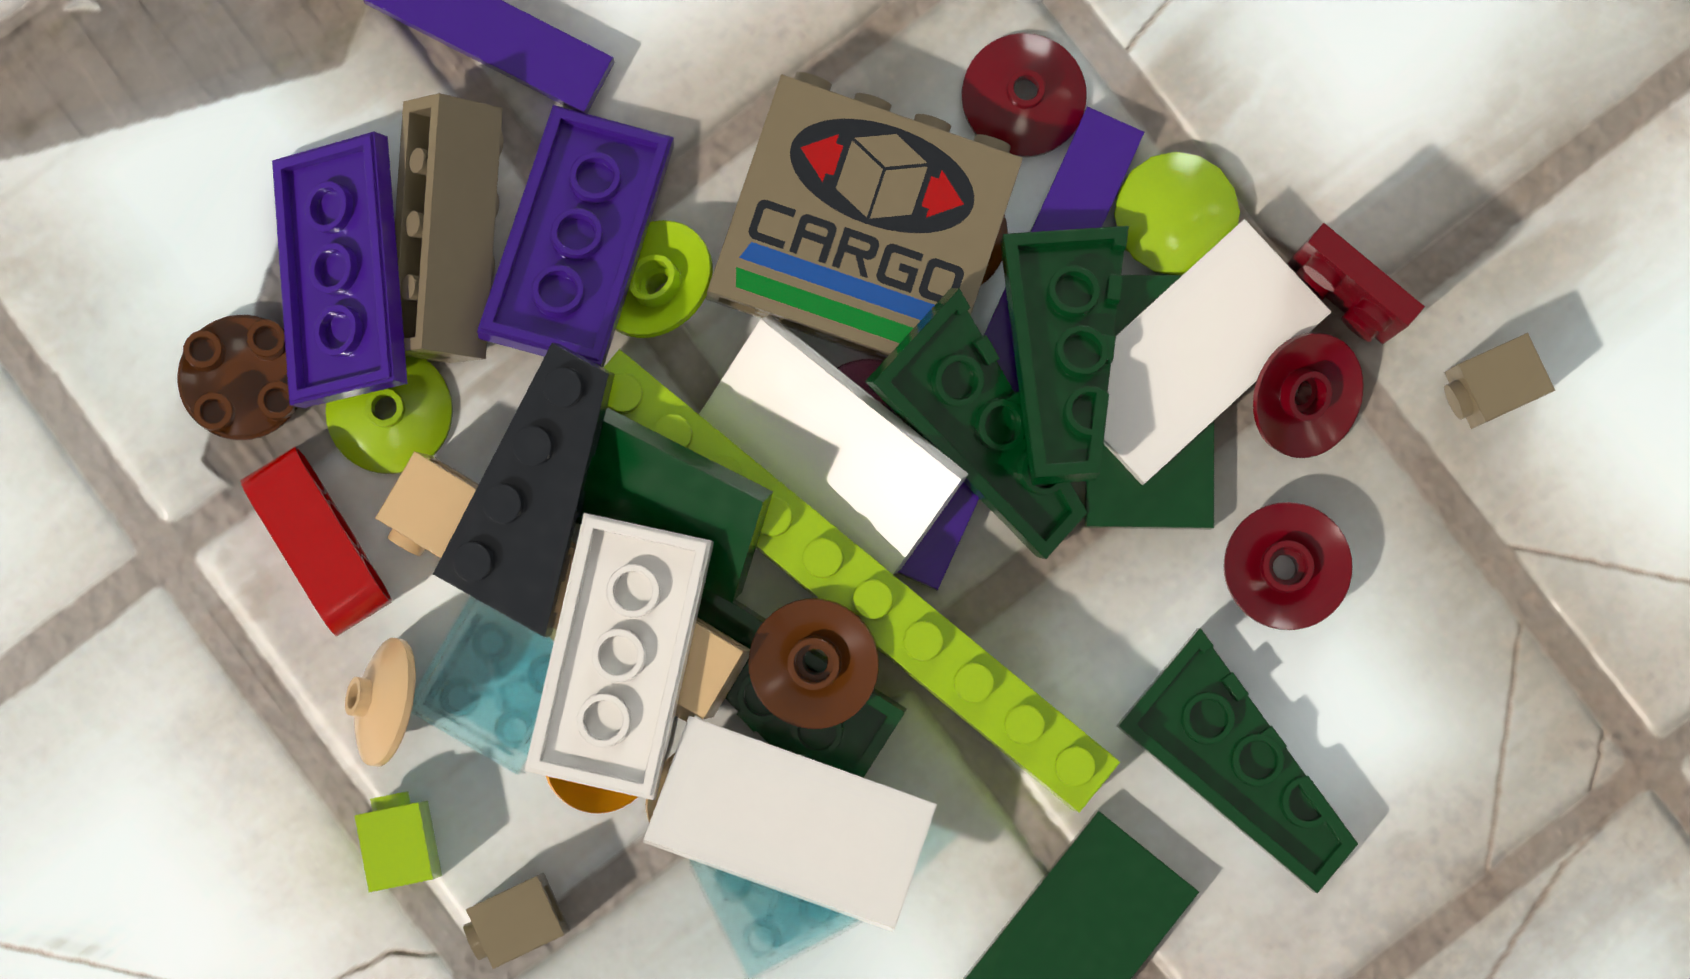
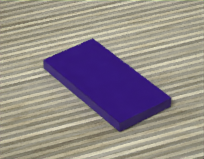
M552 106L477 330L479 339L545 357L551 343H559L597 365L604 367L673 152L674 137L560 106Z
M374 131L272 160L289 404L295 407L307 408L408 384L388 136Z

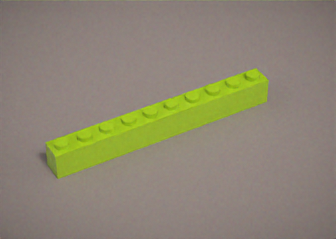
M620 349L603 367L615 374L607 408L773 491L756 549L815 598L837 602L858 615L869 628L877 649L1071 810L1078 813L1081 812L1120 764L1118 759Z

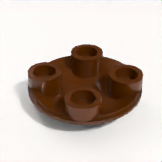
M232 315L209 323L201 330L193 332L186 339L178 366V390L182 403L189 415L205 430L226 439L251 440L276 431L293 416L298 407L289 404L284 329L276 322L252 315Z

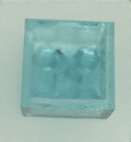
M471 596L417 686L411 713L515 774H526V771H524L554 641L539 635Z
M689 859V868L745 979H757L864 922Z

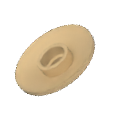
M389 638L383 642L369 661L362 678L354 677L346 692L345 711L347 715L354 716V731L359 755L362 761L370 766L380 767L390 761L399 748L409 723L415 694L416 668L411 646L404 639Z

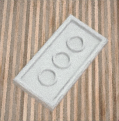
M1245 219L1116 336L1114 358L1111 363L1108 385L1109 401L1104 445L1141 485H1144L1257 381L1265 362L1280 345L1295 336L1311 332L1331 313L1328 307Z
M771 315L760 319L699 413L700 416L893 575L902 569L968 476V473Z
M583 514L524 771L656 800L713 549V541L592 514Z
M689 716L643 843L893 932L937 804Z

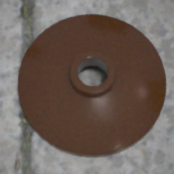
M808 598L796 600L774 611L757 630L749 652L750 679L762 704L782 721L801 728L822 729L832 727L854 716L870 698L879 673L878 650L874 637L867 625L847 607L826 599ZM811 649L823 651L828 658L827 668L820 672L809 669L805 662L807 651Z

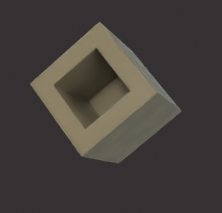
M1528 333L1468 359L1444 372L1449 382L1444 386L1447 401L1454 414L1460 420L1467 419L1471 429L1556 391Z
M544 872L466 909L471 921L463 925L467 941L476 958L481 960L488 957L493 969L571 931Z

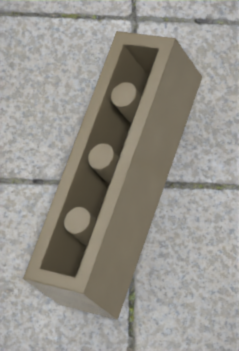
M441 93L403 101L395 233L405 356L445 363L486 359L488 341L479 339L477 330L490 294L491 280L495 272L493 245L495 218L499 211V196L497 194L499 157L504 143L501 131L503 110L501 107Z

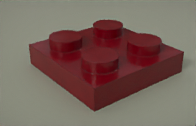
M1325 223L1308 238L1286 263L1321 301L1326 297L1345 314L1341 317L1342 322L1354 334L1367 342H1371L1375 338L1383 345L1406 329L1425 307Z

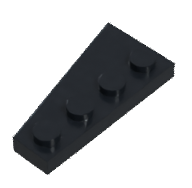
M551 343L433 572V575L543 637L551 636L557 615L554 612L561 582H565L571 557L568 554L577 517L581 516L587 492L584 491L591 458L596 454L615 376L614 373L559 343Z

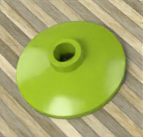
M658 220L650 222L616 327L617 332L635 338L660 336L684 324L702 305L707 296V290L712 278L713 264L707 245L693 229L675 221ZM666 283L659 291L655 292L661 284Z
M405 356L408 384L326 403V422L330 436L339 451L352 463L375 473L398 474L402 473L414 451L434 456L442 447L452 424V398L444 378L426 359ZM391 397L395 400L397 406L395 414L386 420L378 419L375 415L376 403L381 398Z

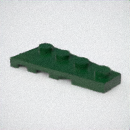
M1129 226L1003 234L1001 239V256L1032 485L1096 480L1100 473L1109 401L1110 368L1114 358L1116 341L1114 334L1117 308L1121 298L1123 275H1121L1124 251L1127 246Z
M950 288L865 382L908 426L966 471L968 476L963 482L1036 557L1047 559L1088 512L1071 482L1031 484L1020 393L1012 389L997 362L1000 358L986 335L980 333L968 312L971 307L960 288Z
M703 589L697 617L750 649L757 630L766 618L737 600L731 603ZM814 649L807 651L805 662L809 669L820 672L827 668V657ZM749 659L725 697L738 711L736 714L753 732L757 731L768 744L863 778L907 710V708L874 688L866 704L848 720L822 729L797 727L782 721L762 704L750 679Z
M1197 628L1116 727L1307 888L1318 894L1358 843L1311 778L1306 776L1287 750V745L1273 726L1268 724L1249 698V693L1233 672H1230L1214 650V645L1201 628Z

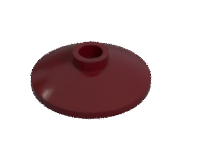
M1011 34L989 43L971 61L962 85L963 111L972 131L976 135H987L1006 142L1011 146L1009 153L1019 157L1040 156L1060 147L1076 131L1086 107V83L1075 58L1059 43L1037 34ZM1022 80L1031 81L1037 88V95L1030 100H1023L1015 94V84Z
M1310 332L1287 340L1271 354L1260 371L1253 395L1255 423L1260 435L1270 447L1290 457L1310 458L1325 453L1345 437L1358 416L1364 389L1362 369L1353 350L1345 342L1334 336ZM1300 386L1299 392H1298V394L1295 396L1296 391H1297L1298 387Z
M1293 502L1275 503L1262 507L1241 521L1228 541L1223 564L1225 582L1236 605L1257 623L1278 630L1307 628L1329 617L1340 606L1348 592L1353 568L1348 542L1335 522L1311 506ZM1279 556L1289 557L1295 565V572L1288 580L1281 579L1274 573L1273 563Z

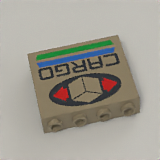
M796 72L795 77L792 78L781 74L707 290L706 300L759 318L771 315L785 327L881 360H885L950 288H960L971 307L968 310L971 315L1023 158L1010 154L1011 146L997 138L977 134L974 140H970L950 133L951 125L939 118L926 114H916L914 120L892 113L890 112L892 105L879 97L865 93H856L854 99L832 92L830 91L832 84L816 75Z

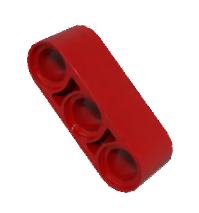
M293 447L240 480L246 496L316 611L335 636H339L392 603L391 596L315 470L298 447Z

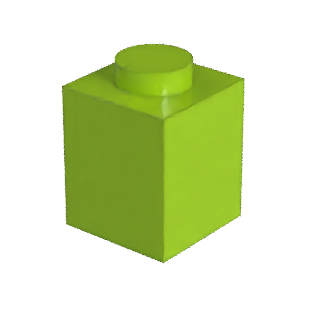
M406 791L370 799L372 812L354 815L369 893L433 880L442 876L428 801L411 804L409 792Z

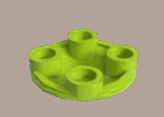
M1171 152L1152 156L1131 170L1118 191L1114 218L1116 226H1129L1125 250L1131 254L1133 259L1157 273L1183 275L1238 225L1240 209L1235 188L1220 168L1198 155Z

